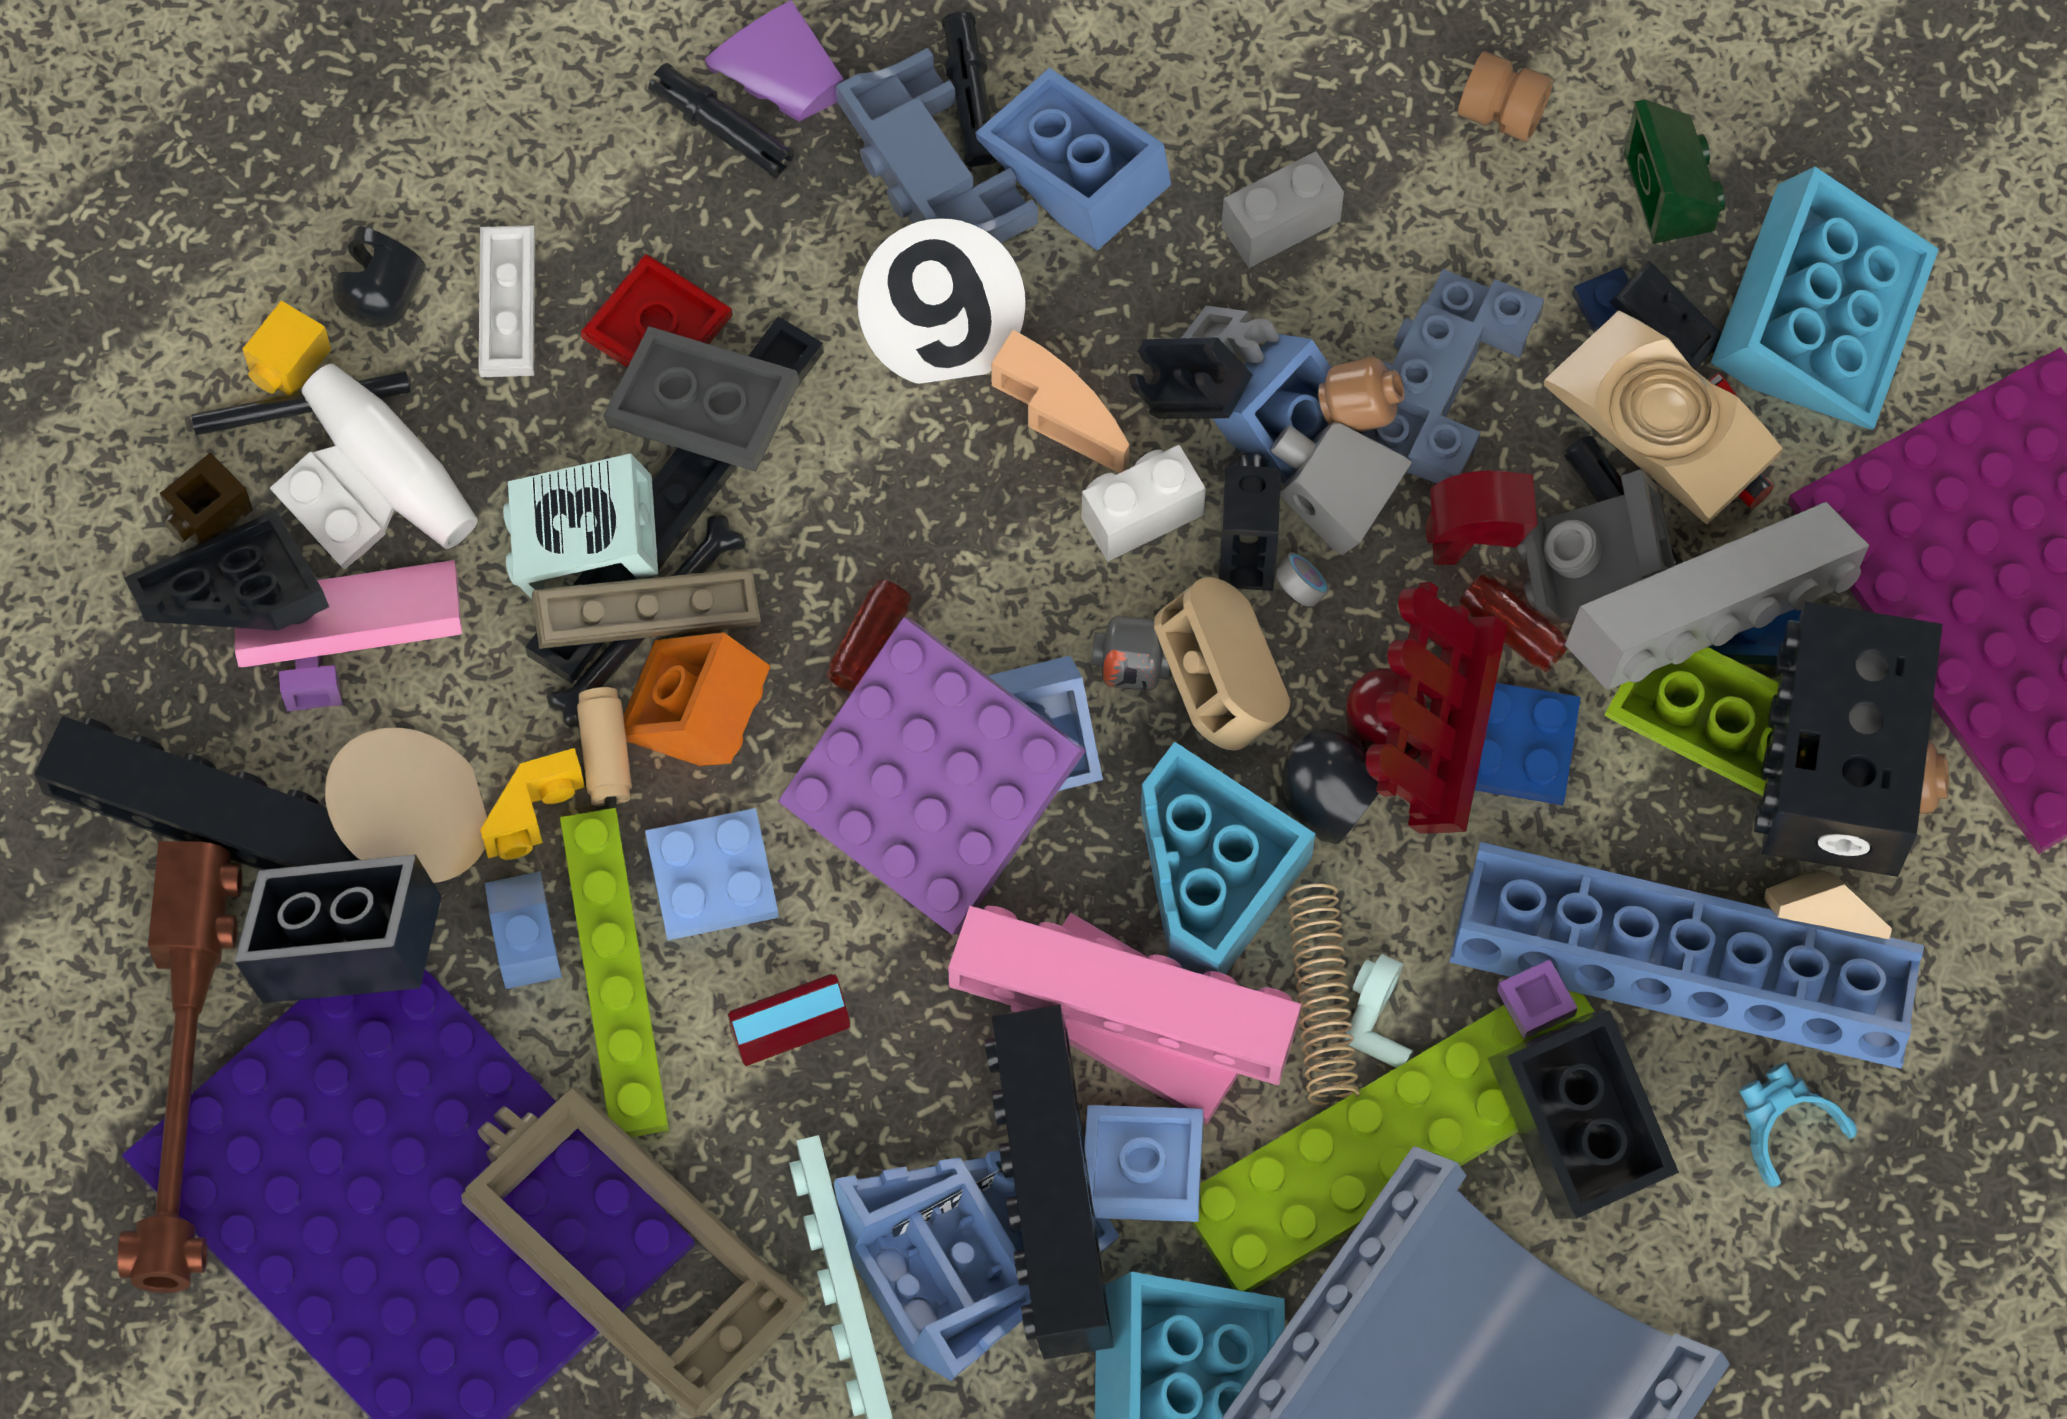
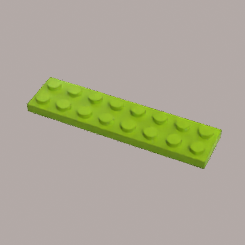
M1568 990L1578 1008L1576 1015L1525 1040L1504 1004L1361 1088L1358 1097L1355 1096V1093L1351 1094L1200 1183L1199 1221L1190 1223L1234 1290L1251 1292L1355 1230L1413 1146L1453 1160L1462 1166L1516 1134L1518 1129L1488 1058L1574 1019L1595 1012L1585 996Z

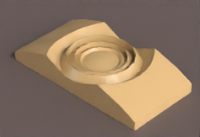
M1619 310L1544 381V386L1707 525L1780 456L1783 449L1768 429L1738 396L1710 383L1693 369L1669 338Z

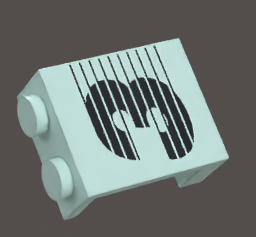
M631 453L508 481L509 503L504 504L503 515L506 527L511 534L512 552L506 556V567L512 583L518 585L531 599L534 590L544 589L545 579L622 563L637 579L658 575L652 475Z

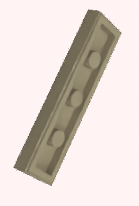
M752 568L534 590L531 595L539 649L755 626L761 622Z

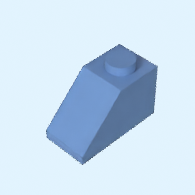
M541 871L486 882L485 888L489 916L505 988L509 989L562 978Z

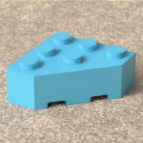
M1174 742L1143 782L1141 793V815L1168 957L1180 963L1185 969L1203 975L1206 971H1215L1227 974L1311 861L1315 833Z

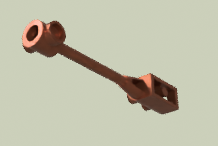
M158 841L148 948L157 969H171L172 1009L175 1012L156 1211L154 1215L138 1221L136 1231H121L117 1256L120 1278H131V1283L135 1287L157 1293H174L188 1289L191 1283V1273H205L207 1266L206 1238H195V1226L181 1218L179 1210L198 1015L202 1012L215 968L221 962L222 949L236 948L238 936L236 915H226L227 897L241 896L243 881L241 863H230L231 854L227 849L207 842Z

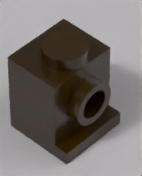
M211 452L159 493L167 512L162 517V520L170 532L182 543L190 537L197 544L214 538L242 515L245 517L253 511L246 488ZM207 506L199 514L195 515L198 509Z

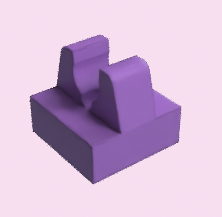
M321 656L295 659L296 669L279 671L280 692L287 711L343 705L341 682L335 665L323 666Z
M1550 959L1498 984L1497 992L1524 1040L1576 1015L1578 1008Z

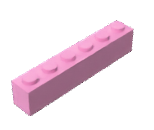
M969 906L948 967L950 988L1024 1010L1060 1004L1065 1022L1279 1086L1299 1023L1301 1004L1293 1002L1288 994L1267 987L1256 991L1236 985L1237 982L1232 977L1220 972L1206 971L1202 975L1182 969L1180 963L1166 956L1150 955L1149 958L1131 954L1126 952L1127 950L1124 946L1109 939L1097 938L1091 942L1074 937L1068 929L1055 923L1041 922L1037 926L1017 920L1015 914L1001 907L986 906L983 910Z

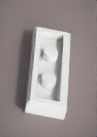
M534 225L480 227L479 375L480 377L534 376Z

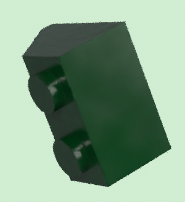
M1646 99L1635 101L1624 156L1653 244L1715 231L1719 213L1725 210V196L1720 181L1718 179L1712 180L1707 166L1710 164V151L1705 135H1697L1691 115Z

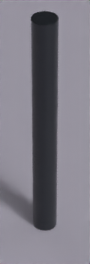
M407 371L357 381L378 398L411 392ZM302 392L191 414L195 435L197 436L314 411Z

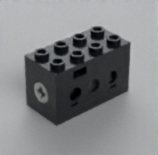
M1807 601L1804 603L1799 620H1788L1784 643H1780L1775 668V676L1780 677L1777 694H1774L1768 720V728H1773L1770 746H1767L1761 772V780H1766L1763 799L1760 798L1754 823V832L1764 834L1761 854L1895 877L1899 876L1917 836L1943 624ZM1804 746L1808 747L1806 763L1803 762L1806 753L1802 752Z

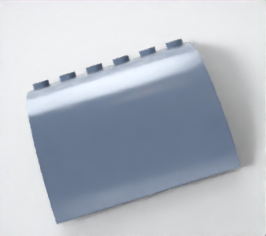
M1413 1146L1222 1419H1694L1730 1363L1721 1351L1676 1333L1671 1336L1654 1329L1608 1305L1554 1271L1493 1224L1457 1190L1467 1176L1457 1162Z

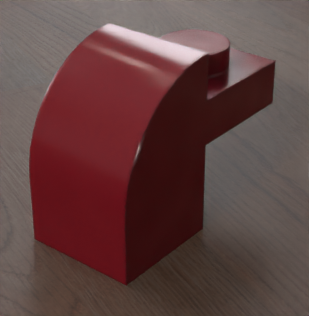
M1491 470L1474 471L1446 478L1430 489L1431 512L1426 522V539L1433 547L1434 565H1456L1474 544L1516 548L1537 526L1533 474Z

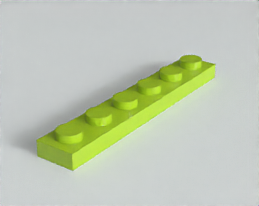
M616 808L560 817L607 1115L630 1137L669 1131Z

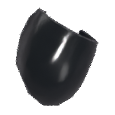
M1328 729L1306 733L1288 746L1282 771L1281 791L1287 809L1300 824L1314 832L1315 836L1320 840L1339 844L1379 795L1376 792L1378 781L1372 778L1367 771V750L1352 738Z

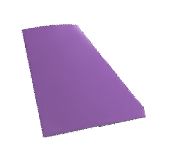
M792 0L750 23L705 58V64L711 72L715 74L718 71L744 85L746 92L758 99L772 101L781 112L797 121H801L837 103L836 85L844 81Z

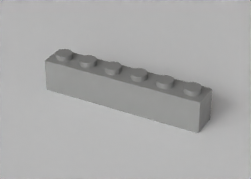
M1827 502L1580 606L1565 646L1607 691L1628 681L1633 683L1639 682L1653 670L1669 663H1682L1693 653L1713 644L1721 646L1734 635L1754 626L1762 628L1775 617L1790 610H1802L1805 601L1814 602L1816 599L1834 591L1837 593L1846 591L1858 580L1861 574L1859 567L1869 544Z

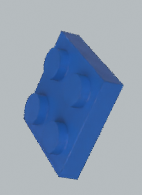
M1496 683L1475 791L1563 805L1581 697Z

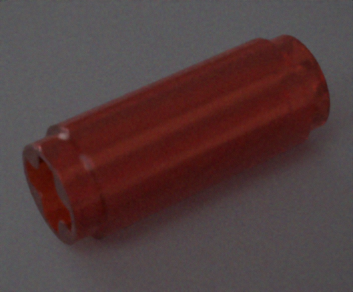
M1484 573L1469 586L1460 600V604L1470 611L1469 615L1471 617L1496 616L1506 623L1507 630L1504 643L1533 667H1539L1545 673L1552 668L1550 662L1552 661L1556 664L1568 649L1565 646L1567 639L1563 637V633L1495 578L1491 579Z
M878 580L874 588L868 591L829 663L830 669L827 672V677L833 684L851 693L854 691L894 630L909 611L908 605L911 601V596L903 588L886 580Z

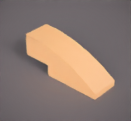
M1012 330L991 363L992 386L1028 404V427L1118 473L1127 470L1129 467L1130 444L1115 418L1095 392L1069 366L1044 347L1019 332Z

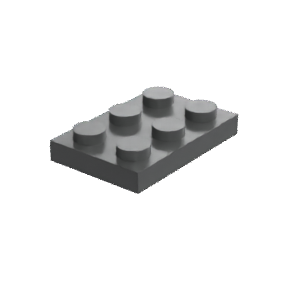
M649 326L604 413V418L609 427L756 472L800 381L796 370Z

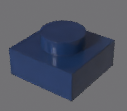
M1622 267L1578 284L1573 288L1572 295L1594 333L1618 311L1609 301L1629 280Z

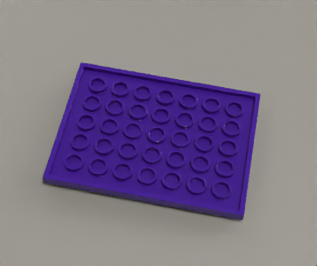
M426 969L424 970L421 987L418 989L297 1001L191 1094L179 1216L195 1226V1235L198 1238H206L207 1248L370 1419H507L600 1333L462 1203L461 1195L465 1192V1188L492 1163L486 1154L491 1147L481 1139L478 1129L484 1123L490 1122L502 1133L506 1134L507 1131L494 1118V1114L501 1107H507L519 1118H523L527 1113H531L539 1119L557 1101ZM165 1118L122 1154L124 1161L156 1194L158 1191ZM578 1128L503 1199L508 1206L621 1312L629 1307L695 1246L694 1240L672 1217Z

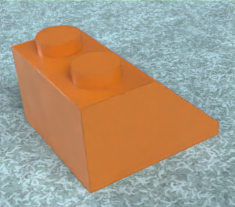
M724 632L655 640L623 715L626 742L698 766L731 764L733 757L742 746L743 733L751 713L763 695V684L771 666Z

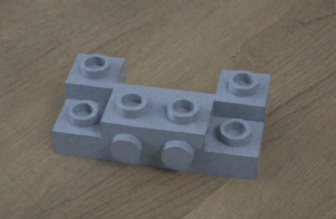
M928 48L895 65L879 71L858 73L836 85L837 103L864 141V148L860 149L861 159L870 175L874 178L881 176L888 186L887 195L889 201L900 218L908 216L912 223L929 219L959 220L983 229L1000 243L1038 224V207L1033 200L1025 202L1016 189V176L1011 168L973 187L972 174L932 117L955 104V87L950 80L943 83L934 70L933 54Z
M1442 269L1427 302L1422 303L1415 319L1412 320L1407 317L1404 319L1394 343V348L1399 349V352L1393 364L1384 361L1389 371L1396 370L1399 373L1404 386V401L1398 403L1396 417L1393 422L1384 427L1364 431L1362 435L1412 461L1405 473L1416 475L1436 484L1446 478L1462 474L1470 455H1474L1478 447L1480 431L1448 419L1446 416L1479 351L1480 342L1521 358L1531 328L1534 323H1538L1541 317L1544 299L1494 279L1489 288Z

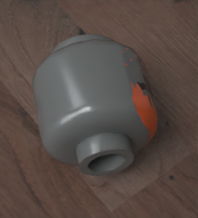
M1118 615L1111 618L1106 633L1095 632L1091 665L1102 667V678L1107 686L1152 691L1158 686L1160 679H1169L1170 667L1154 630L1155 619Z

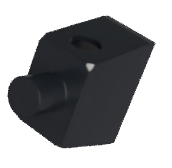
M1254 452L1240 455L1236 459V465H1230L1225 468L1219 579L1229 583L1236 589L1273 591L1279 534L1281 471L1277 468L1269 467L1267 457ZM1240 535L1258 536V541L1250 544L1240 541Z

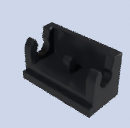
M1218 337L1144 339L1137 352L1143 362L1151 367L1153 372L1152 380L1148 384L1142 375L1130 374L1129 382L1132 389L1151 408L1149 413L1158 419H1221L1230 417L1253 374Z

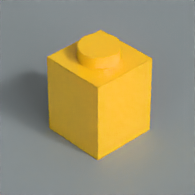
M281 300L242 350L249 369L248 375L258 387L271 394H274L278 389L290 395L298 393L331 351V346L325 326Z

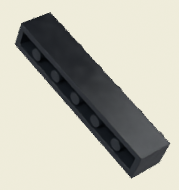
M62 716L34 774L44 795L178 842H207L222 846L230 852L231 860L258 870L359 860L345 846L330 821L327 808L321 806L319 801L313 796L295 789H290L286 794L269 788L264 780L251 773L238 771L234 776L217 770L212 762L196 754L187 753L183 758L165 752V749L159 743L144 736L136 735L131 740L113 734V730L110 727L92 718H82L81 722Z
M1061 1005L992 1016L995 1038L985 1039V1049L990 1073H1000L1002 1090L992 1091V1100L997 1125L1007 1124L1009 1142L999 1144V1152L1005 1179L1014 1177L1016 1196L1006 1197L1012 1232L1021 1231L1024 1249L1014 1251V1262L1019 1286L1029 1285L1031 1304L1021 1305L1027 1341L1037 1339L1044 1360L1114 1348L1068 1028Z

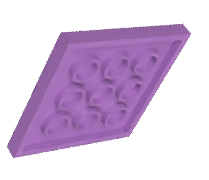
M903 617L778 802L950 934L957 935L962 929L969 906L978 907L1079 762L1086 749L914 620Z

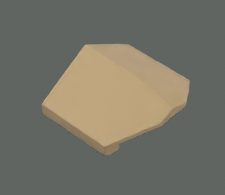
M1831 872L1803 874L1767 888L1763 900L1778 918L1884 939L1890 938L1892 928L1885 920Z

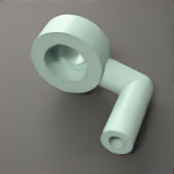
M1381 954L1376 963L1366 960L1355 980L1353 991L1361 995L1358 1007L1350 1022L1353 1027L1347 1030L1346 1033L1354 1037V1040L1348 1044L1349 1046L1397 1068L1410 1060L1413 1050L1373 1032L1372 1029L1398 982L1403 963Z

